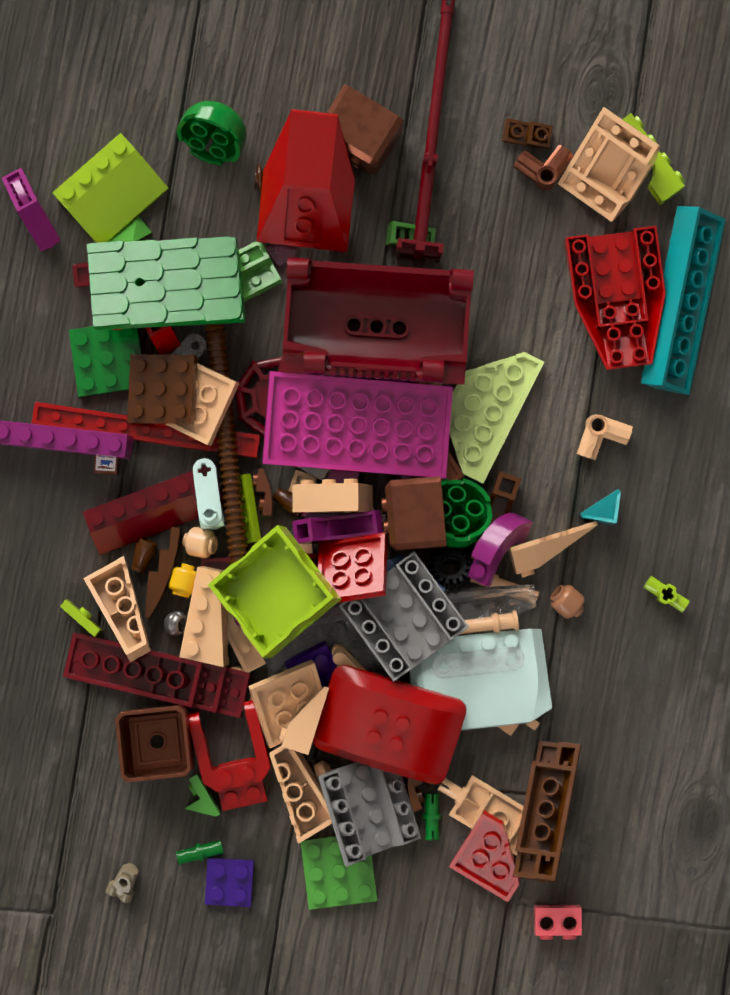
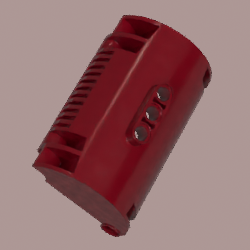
M288 257L281 372L316 373L331 376L340 375L343 377L358 376V378L372 377L375 379L384 378L386 380L401 379V381H432L444 384L465 385L474 270L451 268L450 270L339 263ZM354 320L358 321L361 325L360 329L355 332L350 331L347 327L349 322ZM372 323H381L383 330L380 333L372 332L370 329ZM396 324H403L406 331L402 335L394 333L393 327Z

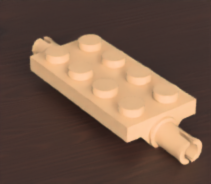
M473 775L466 786L462 788L445 778L442 783L448 786L449 789L440 784L437 790L455 800L449 815L471 829L483 810L502 820L505 824L512 853L517 856L515 848L523 805Z

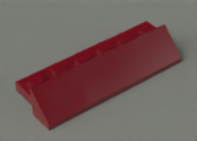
M203 466L201 470H198V473H202L205 477L207 472L211 471V468ZM193 471L83 511L90 531L89 534L99 554L102 555L137 542L141 537L147 538L171 529V527L198 519L199 514ZM219 485V492H220L221 504H222V508L224 509L223 504L225 503V501L222 500V497H223L224 495H223L222 490H221V487H220V485Z

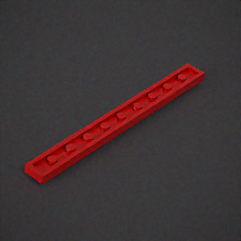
M35 402L31 424L127 434L133 436L135 441L220 453L217 450L219 444H217L218 437L216 436L210 446L166 424L127 423V415ZM236 432L234 438L237 439L235 445L238 446V449H236L238 456L257 459L260 435Z

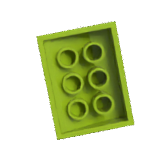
M120 133L52 193L96 243L109 242L169 188L131 143Z

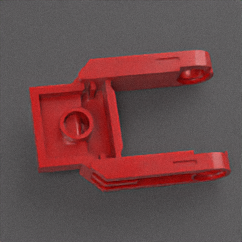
M253 700L245 701L244 709L255 758L248 757L213 766L205 729L202 730L200 723V712L188 714L189 728L203 784L218 792L222 811L262 803L268 800L263 779L270 769L271 760Z

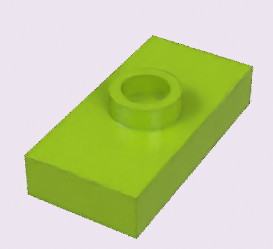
M66 599L60 605L63 610L94 637L103 630L90 619L93 615L84 607L79 609L69 599Z

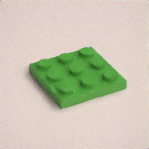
M336 836L306 839L301 842L309 910L377 901L372 855L367 856L363 861L345 867Z

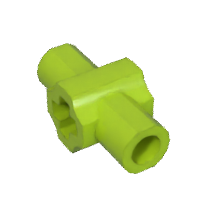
M653 576L649 577L643 587L657 596L659 603L663 605L668 603L681 613L690 602L676 592V587L671 584L665 585ZM669 588V594L671 595V598H666L664 600V594L661 592L662 590H667Z

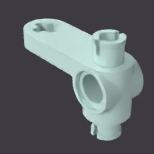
M200 459L193 466L201 529L216 530L225 526L217 470L211 460ZM202 465L211 468V471L207 472L205 477L202 473H198V470L202 469Z

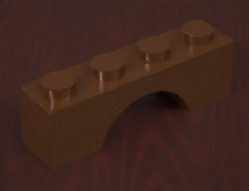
M499 471L490 496L493 515L490 525L500 516L510 512L521 478ZM476 542V543H474V546H473V549H472V552H473V550H474V548H475V546H476V544H477V542Z

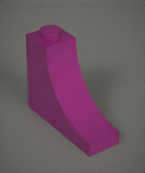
M22 168L2 177L1 179L19 216L40 251L52 248L56 243L60 242L61 239L42 207Z

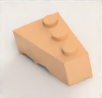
M324 479L322 484H314V480H300V484L292 485L294 513L373 511V485L358 483V479H344V483H336L335 479Z

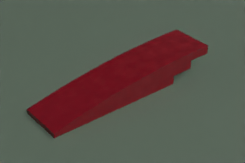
M73 632L63 677L191 708L242 718L244 702L247 699L252 673L189 660L151 650L130 662L119 642Z

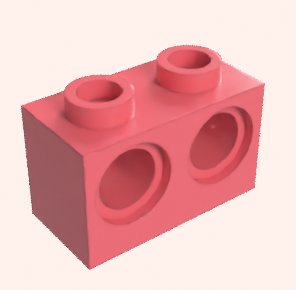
M534 905L535 936H539L542 940H551L553 936H562L563 939L573 940L576 939V936H582V907L580 905ZM550 917L552 925L549 928H542L540 926L542 918ZM567 917L575 918V925L571 928L563 926V921Z

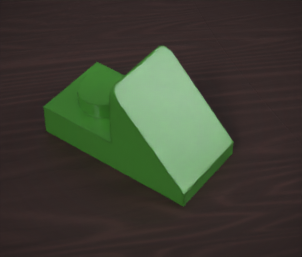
M199 773L190 777L189 789L194 796L198 795L200 799L186 806L185 809L215 817L220 815L221 811L206 785L203 784Z

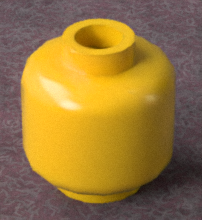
M182 563L181 567H174L172 569L168 583L169 589L173 590L172 594L190 598L196 577L195 566Z

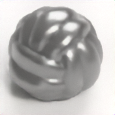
M178 611L169 613L164 619L166 632L174 636L183 634L187 621L186 615Z

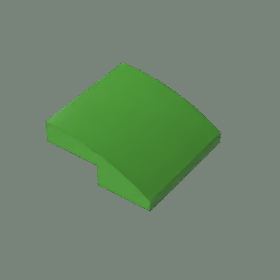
M255 241L239 250L244 302L282 283L262 242Z

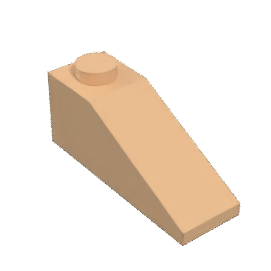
M324 686L288 723L287 728L282 727L278 740L282 741L281 747L309 754L329 690L328 687Z

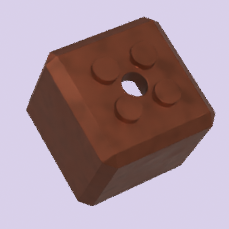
M344 84L327 113L338 114L352 168L356 170L361 169L369 175L378 173L403 132V119L352 87Z
M441 476L390 480L385 486L386 498H381L382 513H387L388 521H383L384 532L387 536L389 535L390 547L395 551L446 547Z
M183 705L125 710L119 713L115 718L122 779L128 783L183 777L190 773L195 766L192 738L188 723L189 709ZM154 735H160L164 739V744L161 748L152 746L151 739Z

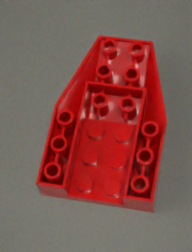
M291 109L263 170L257 242L347 252L355 177L338 114Z
M657 226L634 228L631 232L589 237V234L566 237L564 247L574 305L605 369L611 370L652 364L665 299V285Z

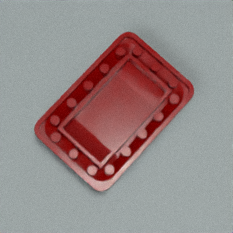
M344 664L337 666L332 673L328 686L329 690L313 738L314 745L318 749L407 778L431 784H438L444 781L466 716V704L458 698L399 680L393 682L389 677Z

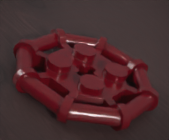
M282 356L261 361H251V365L239 380V385L235 392L239 414L238 420L260 433L263 438L265 426L251 417L252 414L257 412L266 418L269 374L263 375L261 370L279 367L278 372H281ZM255 373H257L260 378L252 389L246 388ZM244 393L251 394L253 408L248 411Z

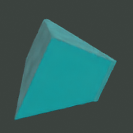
M615 490L578 514L579 517L609 525L617 524L621 496L620 490Z

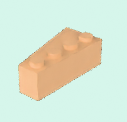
M123 556L83 578L130 662L150 652L143 619L125 557Z
M206 566L197 567L179 657L221 667L229 665L226 608L208 586L224 570Z
M279 745L269 755L299 844L332 824L320 782L303 754Z

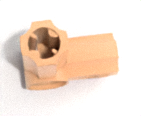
M591 415L586 420V427L576 454L596 460L603 437L627 445L633 426L604 417L603 415ZM596 418L602 421V428L599 431H595L592 428V421Z

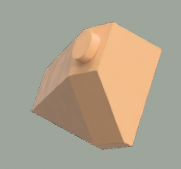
M597 522L587 523L509 548L508 552L515 574L521 573L522 578L535 574L534 569L541 567L597 526Z

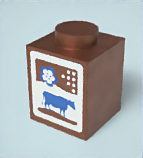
M95 455L94 473L119 475L120 458Z

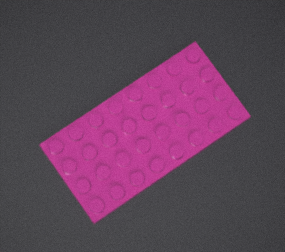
M270 371L262 464L421 477L441 476V478H446L453 387Z

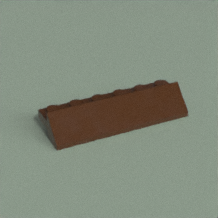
M539 741L536 759L532 761L515 848L517 858L513 876L516 878L535 880L540 883L556 882L582 747L581 744L559 741L558 743Z

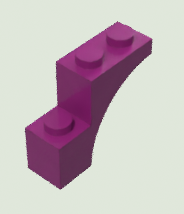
M380 510L292 521L294 538L299 544H314L383 533Z

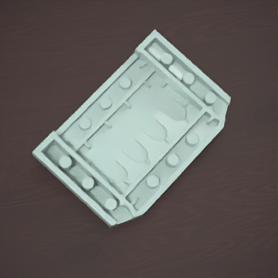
M522 629L500 633L457 636L409 671L410 684L458 698L466 704L467 711L461 730L531 723L552 709L541 629Z

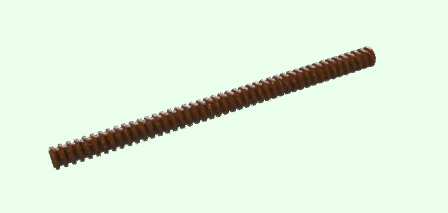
M205 324L207 325L205 332H208L206 335V339H208L206 344L209 346L207 352L210 353L208 360L211 361L208 363L209 367H211V370L230 378V375H228L230 369L227 368L229 361H226V358H228V354H226L227 347H225L227 341L224 340L226 333H223L225 326L223 324ZM230 403L216 434V437H218L217 444H219L217 450L220 451L218 458H221V461H219V465H221L219 471L222 472L220 479H223L221 486L224 487L222 489V493H224L222 500L225 501L223 507L226 508L224 511V515H226L224 519L227 522L225 528L228 529L226 536H229V539H227V543H229L227 549L230 550L228 557H231L229 564L237 562L248 553L246 551L248 545L245 544L247 537L244 536L246 534V530H244L246 524L243 523L245 516H242L244 509L241 507L244 505L241 502L243 495H240L242 488L239 487L241 484L239 480L241 475L238 473L240 467L237 466L239 459L236 458L238 456V452H236L238 446L235 445V442H237V439L234 438L236 431L233 430L235 428V424H233L235 418L232 417L234 410H231L233 403Z

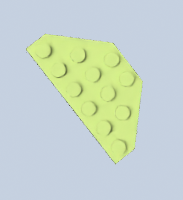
M522 352L465 372V385L457 384L453 391L449 434L463 475L481 484L484 483L544 361L526 352Z

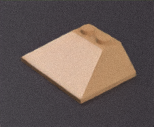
M604 107L558 184L613 222L633 199L656 162L660 145Z

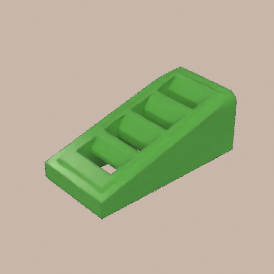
M392 221L388 224L387 246L396 247V229H399L398 238L404 239L406 230L408 231L407 239L413 240L415 225ZM428 227L427 242L434 243L435 228Z

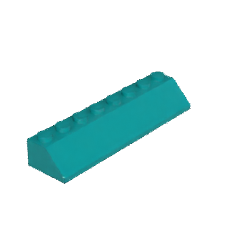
M677 206L663 273L665 299L653 362L650 365H644L641 384L684 395H690L726 220L703 208Z

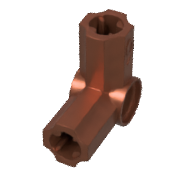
M558 145L544 164L524 150L517 158L513 168L535 182L539 189L549 191L555 186L556 181L570 164L574 155L564 146ZM548 174L552 177V180L544 182L541 176Z

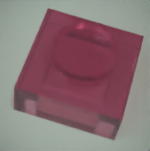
M271 244L266 248L279 268L287 263L288 257L294 258L297 255L294 248L288 245Z

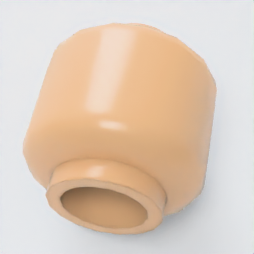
M192 527L188 533L184 534L182 545L185 547L188 555L205 559L216 552L218 538L210 529Z

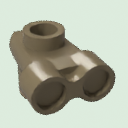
M130 863L124 864L116 878L109 882L106 893L110 896L118 897L124 903H130L135 893L133 887L139 875L138 868Z

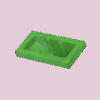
M138 216L109 242L143 241L152 232Z

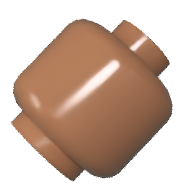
M560 585L553 591L550 597L552 600L551 606L563 618L578 617L584 611L583 604L585 598L573 586Z

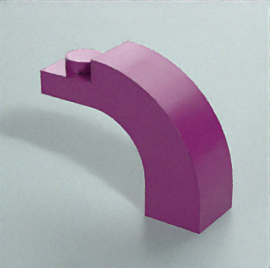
M507 513L497 518L482 534L471 556L474 557V561L468 577L484 586H491L502 557L513 545L526 542L533 522L517 513Z

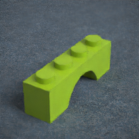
M630 113L622 119L657 143L651 134L647 135L643 130L644 124L638 116L634 117ZM658 151L656 162L652 167V178L647 188L659 205H662L685 187L683 184L685 181L678 171L674 172L670 166L671 161L664 152L661 154L660 151Z

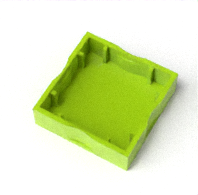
M280 525L274 527L253 545L243 558L232 563L208 584L226 610L237 619L244 634L263 658L274 657L341 600L340 596L289 530Z

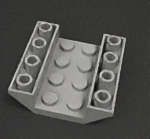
M415 552L411 553L387 572L386 596L347 601L339 605L393 682L469 628Z
M357 762L327 771L318 776L345 867L363 861L367 856L388 848L402 846L421 839L402 776Z

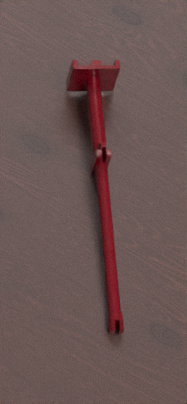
M442 0L441 21L426 146L421 164L413 240L398 238L395 258H399L400 254L413 255L412 260L421 261L422 257L435 258V263H439L443 254L444 244L427 242L435 168L438 159L436 150L455 0L450 1V6H446L447 0Z

